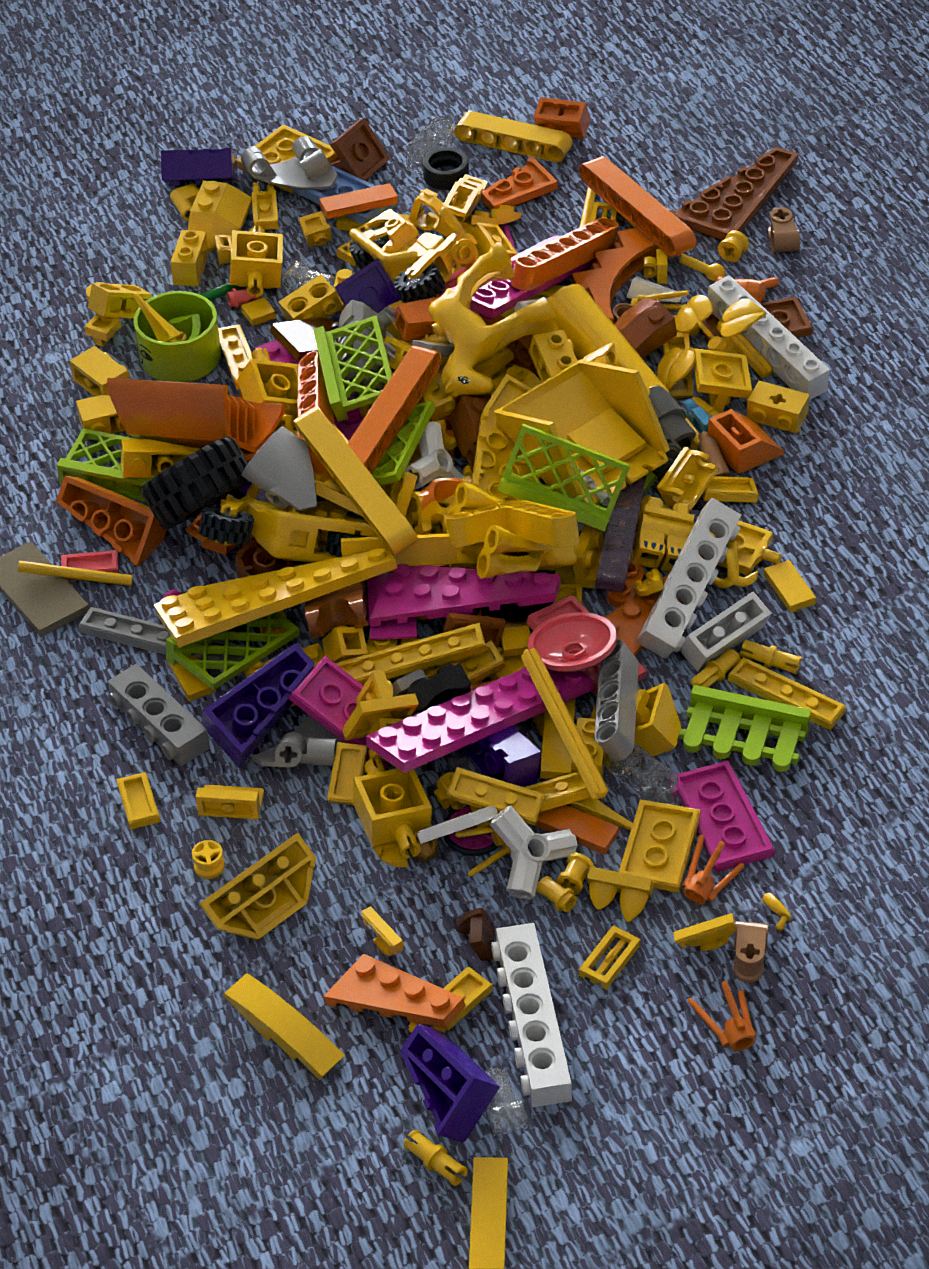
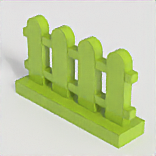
M694 685L691 691L690 707H688L686 714L690 721L687 730L680 729L679 739L683 740V748L690 753L698 752L702 744L713 746V755L718 759H726L730 756L731 751L743 753L742 760L747 765H757L761 757L772 759L774 770L785 772L789 770L791 763L798 764L799 754L795 753L798 741L804 742L808 736L812 709ZM710 722L720 724L716 736L706 734ZM739 728L750 730L746 742L735 740ZM768 735L779 737L775 749L765 747Z

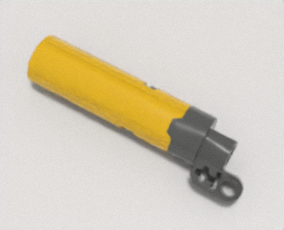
M572 284L559 289L558 292L548 299V302L555 312L556 318H554L558 329H563L567 339H570L573 343L577 361L583 360L587 354L595 352L607 344L614 343L616 353L614 363H619L620 367L639 371L670 448L666 452L668 462L652 471L653 474L662 479L683 448H689L696 436V432L685 420V411L583 286Z

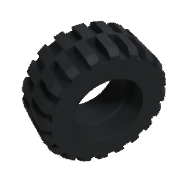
M227 436L188 455L153 477L142 486V495L160 526L170 529L200 514L204 507L215 505L221 499H225L228 494H233L250 481L241 476L248 461L236 441Z

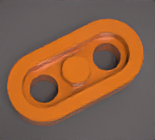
M624 562L618 566L611 587L607 590V600L610 605L619 608L637 596L633 584L636 580L644 581V569L642 566L634 562Z

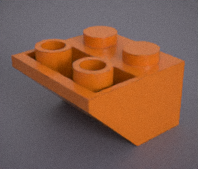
M730 409L708 419L709 436L716 439L725 462L738 475L784 454V450L753 419Z

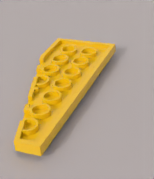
M508 374L504 376L481 414L471 484L495 498L510 501L517 500L518 498L500 492L497 489L515 444L497 422L493 412L532 388ZM520 450L518 451L517 456L522 455V452ZM525 459L514 463L511 469L512 473L520 476L531 473ZM484 542L464 546L461 553L477 561Z
M377 548L367 552L295 567H285L276 571L206 586H195L186 593L178 596H167L161 602L153 605L157 616L179 648L397 569L395 557L386 548Z

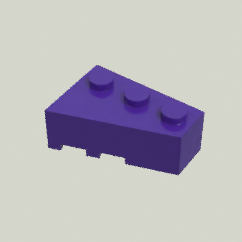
M224 148L161 151L162 181H168V186H183V181H193V184L202 185V182L207 180H217V182L232 184V180H238L237 150Z
M417 1024L400 1052L414 1083L419 1085L425 1097L423 1103L426 1109L432 1112L437 1123L434 1126L437 1134L463 1143L474 1129L500 1086L444 1032Z

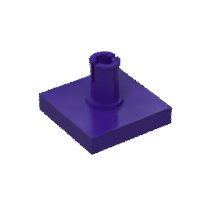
M378 259L333 287L345 306L351 300L365 303L376 313H380L385 307L401 300L393 282Z

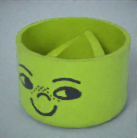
M172 291L156 295L146 301L169 324L187 335V341L174 343L158 341L141 308L137 309L134 315V328L139 361L143 370L148 375L158 381L189 383L205 377L217 366L221 357V344L217 312L210 300L193 292Z

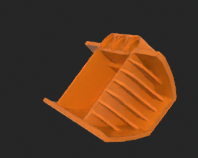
M108 378L106 385L114 408L128 435L139 439H151L199 449L228 436L236 441L242 452L253 453L260 449L273 434L285 413L286 407L284 404L250 402L227 394L229 386L221 384Z

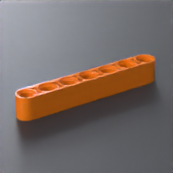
M601 156L580 164L579 174L582 181L668 256L673 257L696 247V238L693 231L606 157Z
M599 218L517 257L513 270L515 278L511 279V285L519 290H533L593 260L594 252L613 249L619 224L612 219Z
M415 345L412 346L347 443L371 474L437 374L441 365L440 352Z
M312 351L306 354L298 364V417L313 407L318 406L334 426V412L329 402L319 354L316 351ZM307 445L313 471L318 474L327 471Z

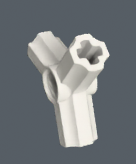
M429 422L419 441L421 458L407 466L404 471L418 476L414 487L415 490L434 479L457 478L462 480L465 478L453 466L451 455L444 449L440 423Z
M511 805L497 814L490 823V826L511 849L513 863L506 889L510 896L520 899H533L537 889L542 862L568 858L570 854L576 853L578 844L576 836L571 833L570 829L545 834L534 833ZM528 846L532 849L533 856L530 854Z

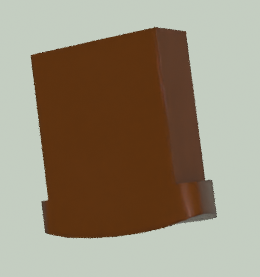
M477 908L463 914L456 922V931L470 934L469 943L481 961L493 959L491 942H494L495 927L490 917L483 908Z

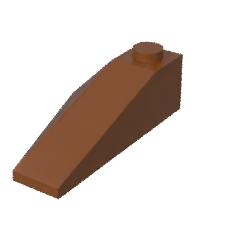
M644 298L625 311L614 324L642 359L677 335L675 317L659 300Z

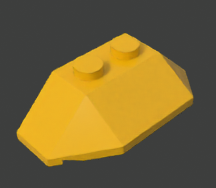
M203 181L190 210L188 230L206 232L208 251H214L216 249L214 235H232V230L241 231L252 204V197L228 183Z
M297 832L204 899L199 905L217 930L258 940L307 904L316 857Z

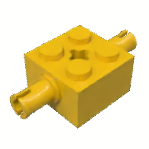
M256 226L252 227L249 232L232 230L229 285L247 286V293L251 297H253L254 291H256V297H260L263 294V288H280L283 234L265 233V230L260 226L258 232H256Z
M266 348L255 349L251 354L252 359L249 360L237 379L243 399L258 403L286 405L284 415H293L295 420L298 418V364L270 361Z
M375 758L377 768L373 760L370 759L364 765L367 775L353 778V805L371 846H377L397 841L404 858H410L407 851L408 848L412 857H415L420 853L421 847L414 833L431 827L432 807L414 769L405 773L398 768L386 771L381 759Z

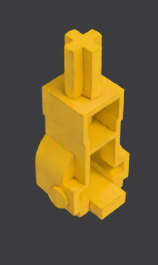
M427 188L425 190L421 189L419 196L414 200L408 220L422 230H435L448 238L454 231L440 214V209L444 203L437 198V193ZM424 205H427L434 211V213L429 212L426 215L424 214L425 209L422 207ZM454 214L463 226L466 234L472 235L475 227L467 223L469 216L464 218Z

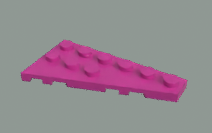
M398 564L397 569L388 571L371 613L370 624L371 627L381 626V621L397 619V624L407 623L408 618L424 616L426 619L443 618L448 616V612L471 614L474 608L488 606L489 611L500 610V605L516 603L521 607L555 602L561 585L560 574L517 572L481 579L477 574V569Z

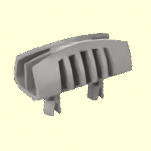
M351 300L340 315L339 328L377 315L385 342L386 327L397 321L394 319L397 315L388 306L380 313H376L365 303ZM374 326L364 329L361 334L369 336ZM348 337L338 338V343L343 345ZM355 340L351 348L358 350L363 342ZM385 343L390 361L396 358L393 355L396 353V350L391 344ZM370 345L366 353L373 355L378 347ZM345 353L340 361L348 363L353 355ZM360 358L355 366L363 368L368 360ZM375 363L370 371L378 373L383 365ZM349 372L344 380L352 382L357 374ZM364 377L359 385L367 387L373 379ZM380 382L374 390H383L385 383ZM354 390L350 398H359L362 393Z

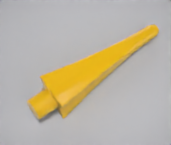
M134 293L133 298L144 313L157 340L169 343L179 342L177 338L182 333L161 317L138 293Z
M590 797L570 803L571 807L631 831L633 822L619 815L598 799L594 800Z

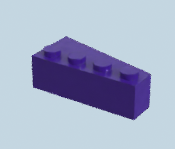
M295 643L203 709L201 724L239 768L293 704L289 700L290 695L314 669L315 663Z
M510 726L461 748L479 774L520 787L536 784L541 751L514 726Z

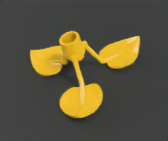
M696 295L688 300L687 304L682 306L675 317L677 331L682 333H689L698 325L711 339L708 342V350L738 354L729 338L742 333L767 313L753 301L740 299L727 308L723 314L724 323L719 326L723 337L714 336L702 323L713 311L712 302L704 295ZM675 347L667 352L659 362L657 377L668 391L693 368L696 362L694 348L685 347L682 351L680 348Z

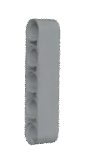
M617 639L614 650L599 664L594 735L597 743L616 762L627 758L634 749L639 669L638 659L621 639Z

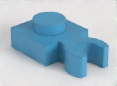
M692 398L682 401V405L686 409V417L698 432H708V419L712 416L708 415L701 406L697 407Z

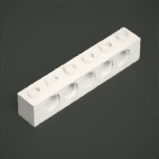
M730 275L709 286L708 299L712 302V313L719 320L723 319V314L727 308L740 299L753 301L767 313L752 326L744 330L742 334L772 365L773 372L792 390L810 394L809 400L827 391L830 369Z
M711 498L704 506L636 643L665 659L673 651L678 653L686 639L682 636L684 630H689L697 617L693 613L696 606L700 608L708 595L704 591L707 584L711 585L719 570L715 569L717 563H722L726 558V553L729 549L726 547L728 541L732 542L740 530V527L737 525L741 517L740 513L714 498ZM666 621H669L673 627L669 626Z
M528 923L496 928V942H491L494 962L500 961L501 968H497L499 987H506L507 994L502 995L505 1014L511 1013L513 1019L508 1021L511 1041L517 1040L519 1048H514L517 1068L523 1067L525 1075L520 1076L523 1096H530L532 1107L572 1101L571 1078L535 924Z

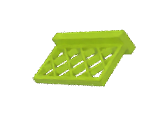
M377 315L328 332L325 331L324 326L313 329L329 402L338 422L348 419V411L374 403L382 390H374L380 382L387 384L392 377ZM374 326L369 336L361 334L364 329ZM343 336L348 337L343 345L336 343L334 340ZM355 340L363 342L358 350L351 348ZM370 345L378 347L373 355L366 353ZM345 353L353 355L348 363L340 361ZM360 358L368 360L363 368L355 366ZM375 363L383 365L378 373L370 371ZM349 372L357 374L352 382L344 380ZM364 377L373 379L367 387L359 385ZM354 390L362 393L359 398L348 401Z
M433 401L420 403L415 406L404 423V427L400 429L391 443V448H388L371 474L379 485L400 481L436 408Z
M522 424L497 490L521 500L575 512L578 522L605 532L630 469V464ZM525 433L537 437L541 447L527 452L522 443ZM556 445L564 447L568 457L553 462L548 449ZM519 448H520V449H521V452H522V455L517 456V453H518ZM570 450H572V451H574V452H577V453L574 454V455H572V453H571ZM544 451L550 465L535 470L529 457ZM584 455L590 457L595 467L580 473L574 459ZM525 459L531 473L523 476L512 473L513 464ZM570 461L576 475L562 481L556 467ZM609 466L622 470L619 479L607 483L602 469ZM552 469L558 483L551 486L543 485L538 474ZM598 472L603 485L589 491L583 477ZM579 479L585 493L576 497L569 495L564 485ZM616 485L612 494L610 488ZM606 490L610 498L607 509L595 505L591 495Z
M85 428L80 432L65 459L60 458L56 465L60 484H62L64 476L82 478L125 497L143 501L145 499L142 495V486L152 478H123L121 463L118 464L115 460L121 457V449L110 452L108 447L116 444L121 445V439L136 438ZM86 439L97 440L99 442L88 447H85L84 445ZM100 450H104L106 453L95 459L90 455ZM84 456L88 459L87 462L74 461ZM109 461L113 464L112 467L99 466Z
M279 612L267 615L268 619H256L240 625L247 626V632H229L231 630L229 629L179 648L170 636L166 639V660L173 666L180 663L212 690H215L299 636L300 628ZM250 627H267V633H250ZM284 628L287 632L284 634H270V629ZM213 640H225V646H208V644ZM229 640L246 641V647L228 646ZM249 641L267 642L262 648L249 647ZM193 653L203 654V660H190L188 657ZM207 654L224 655V661L207 660ZM228 655L245 656V659L240 662L227 661ZM206 669H223V673L213 678L206 672Z

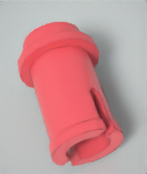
M234 288L231 292H227L229 307H235V309L261 298V296L256 297V291H254L253 297L249 296L247 289L236 291Z

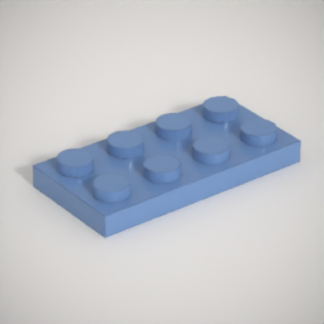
M332 166L339 176L333 188L320 190L293 188V192L319 204V198L370 188L375 185ZM399 196L397 204L344 216L363 225L388 209L392 210L399 205Z

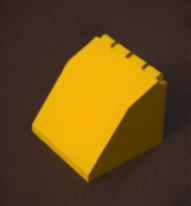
M579 360L493 412L497 422L515 444L522 424L567 440V434L607 409L612 408L646 441L645 449L624 461L630 464V469L621 490L627 487L626 483L631 485L649 473L647 469L653 471L668 462L666 452L670 448L638 370ZM525 433L522 443L527 452L541 447L537 437ZM556 445L548 449L553 462L568 457L564 447ZM570 450L571 453H572V455H574V454L577 453V452H574V451ZM544 451L529 457L535 470L550 465ZM583 456L574 459L580 470L587 471L594 468ZM570 461L556 467L562 481L575 476ZM615 467L605 473L604 477L607 483L619 479L622 470ZM552 469L539 474L548 486L558 483ZM598 472L589 475L595 481L597 487L603 485ZM578 480L564 485L568 494L574 497L585 493ZM616 485L610 488L612 494ZM591 495L595 505L601 504L594 495Z

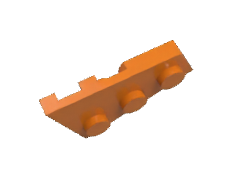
M531 156L526 160L527 164L522 168L516 167L512 170V175L507 179H500L483 191L481 194L482 202L490 210L499 209L500 204L516 206L557 190L558 181Z

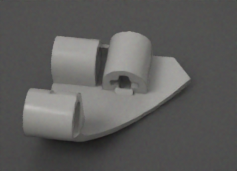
M302 136L294 141L292 149L296 157L288 161L269 164L262 152L256 147L247 148L241 155V161L252 177L282 187L306 190L333 188L339 177L322 150L318 149L307 136Z
M282 426L257 451L241 476L261 490H265L267 499L278 508L285 509L288 505H291L298 511L316 508L315 481L307 444Z
M308 715L296 730L285 734L279 744L264 752L253 755L252 761L260 766L287 768L298 764L333 766L337 742L342 743V740Z

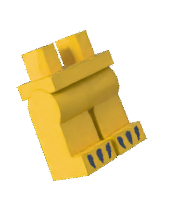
M649 497L638 519L633 555L634 563L654 569L655 567L658 568L661 562L660 570L671 572L674 565L669 560L670 558L677 560L693 528L695 515L689 514V506L687 504H674L672 510L663 508V501L660 498ZM642 552L654 554V558L646 559L641 554Z

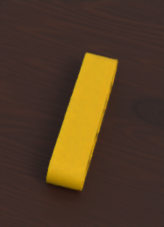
M474 111L466 112L454 129V134L460 141L530 157L533 156L534 158L557 163L565 158L573 143L570 135L560 130Z

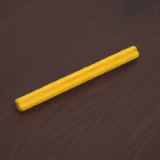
M535 648L526 649L521 659L592 799L604 798L608 788L540 654Z

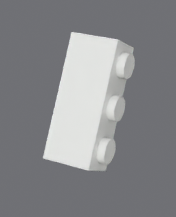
M751 592L690 633L681 646L680 652L694 669L699 672L705 668L707 662L716 660L728 648L733 649L745 639L761 630L772 613L754 592Z

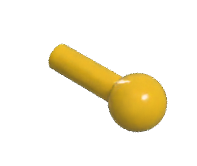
M684 253L679 260V263L705 274L712 281H716L718 277H725L726 275L724 267L717 263L708 265Z

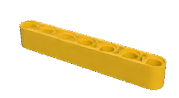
M318 406L313 407L293 420V424L300 436L393 556L419 540L414 529Z

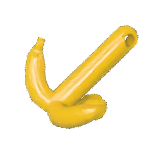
M735 539L732 542L728 541L726 545L729 548L726 553L727 577L724 579L716 577L712 584L721 589L729 588L733 585L746 587L753 584L757 580L759 572L756 570V572L746 577L739 576L738 543Z

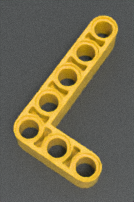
M527 500L505 501L446 517L452 547H464L485 542L486 533L491 525L503 527L517 536L555 548L570 547L580 543L575 512Z

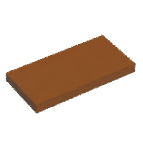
M797 297L760 303L796 338L813 335V328ZM711 313L702 323L714 336L723 337L717 330V323L720 320ZM703 332L708 343L711 339Z

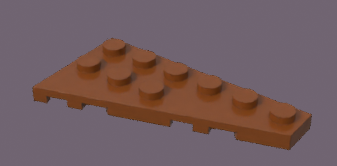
M775 147L755 160V164L748 168L743 166L737 170V175L732 178L729 176L723 178L700 192V197L693 201L688 199L682 203V208L677 211L670 210V212L684 222L691 230L724 240L726 235L732 230L742 232L796 165L798 153Z

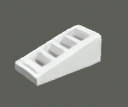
M636 276L632 280L626 298L632 299L637 298L638 295L648 296L675 292V290ZM683 296L661 299L659 301L680 302Z

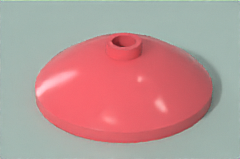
M575 612L559 615L543 622L531 633L527 644L528 649H537L548 670L577 672L602 662L614 650L617 643V634L614 625L605 617L593 613Z

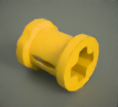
M572 853L567 859V867L564 872L559 874L556 883L565 889H572L575 895H578L584 887L583 881L588 875L590 866L594 867V863L590 858L581 853Z

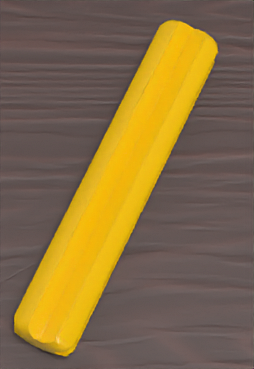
M723 319L717 323V330L719 332L721 331L720 324L724 323ZM742 333L729 338L739 354L747 355L748 364L761 378L765 379L772 375V365Z

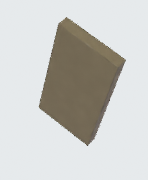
M31 541L0 556V592L40 637L88 612L89 604L65 578L18 572L19 561L52 565Z

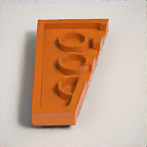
M669 574L662 578L663 585L665 584ZM661 590L647 596L639 597L637 595L605 616L614 625L617 639H621L635 657L641 649H645V647L636 643V640Z
M363 954L323 996L325 1003L333 1007H337L339 1003L349 1005L350 1010L363 1012L364 1009L379 1011L380 1016L389 1018L400 1015L407 1017L409 1022L445 1029L466 1007L463 997L366 954Z

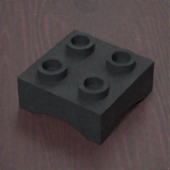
M450 663L438 669L437 675L429 679L423 677L414 681L406 692L407 694H416L419 703L414 711L416 715L428 710L430 707L440 705L452 700L454 697L470 692L472 685L462 665L458 663L453 666Z

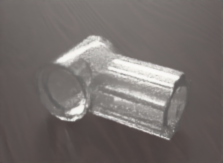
M295 260L281 277V285L285 290L294 292L321 274L334 287L335 276L312 270L306 262Z
M499 1068L487 1070L486 1074L500 1086L487 1107L488 1121L493 1136L496 1137L527 1129L528 1121L521 1099L516 1098L507 1071L500 1070Z

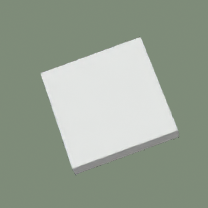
M492 805L420 830L417 833L420 844L493 819L498 812L496 807Z

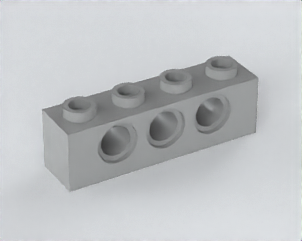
M137 663L108 680L110 691L108 699L111 705L116 710L121 709L133 726L138 725L149 742H156L168 760L174 759L180 766H183L210 749L207 729Z

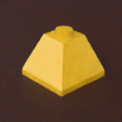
M665 682L646 690L650 697L643 717L636 719L635 742L632 751L634 754L654 757L664 752H670L677 745L681 724L669 686Z

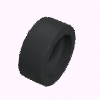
M442 147L428 152L423 158V179L432 188L451 190L456 181L458 182L465 174L469 175V159L459 149ZM442 166L456 167V169L450 171L436 170V168Z

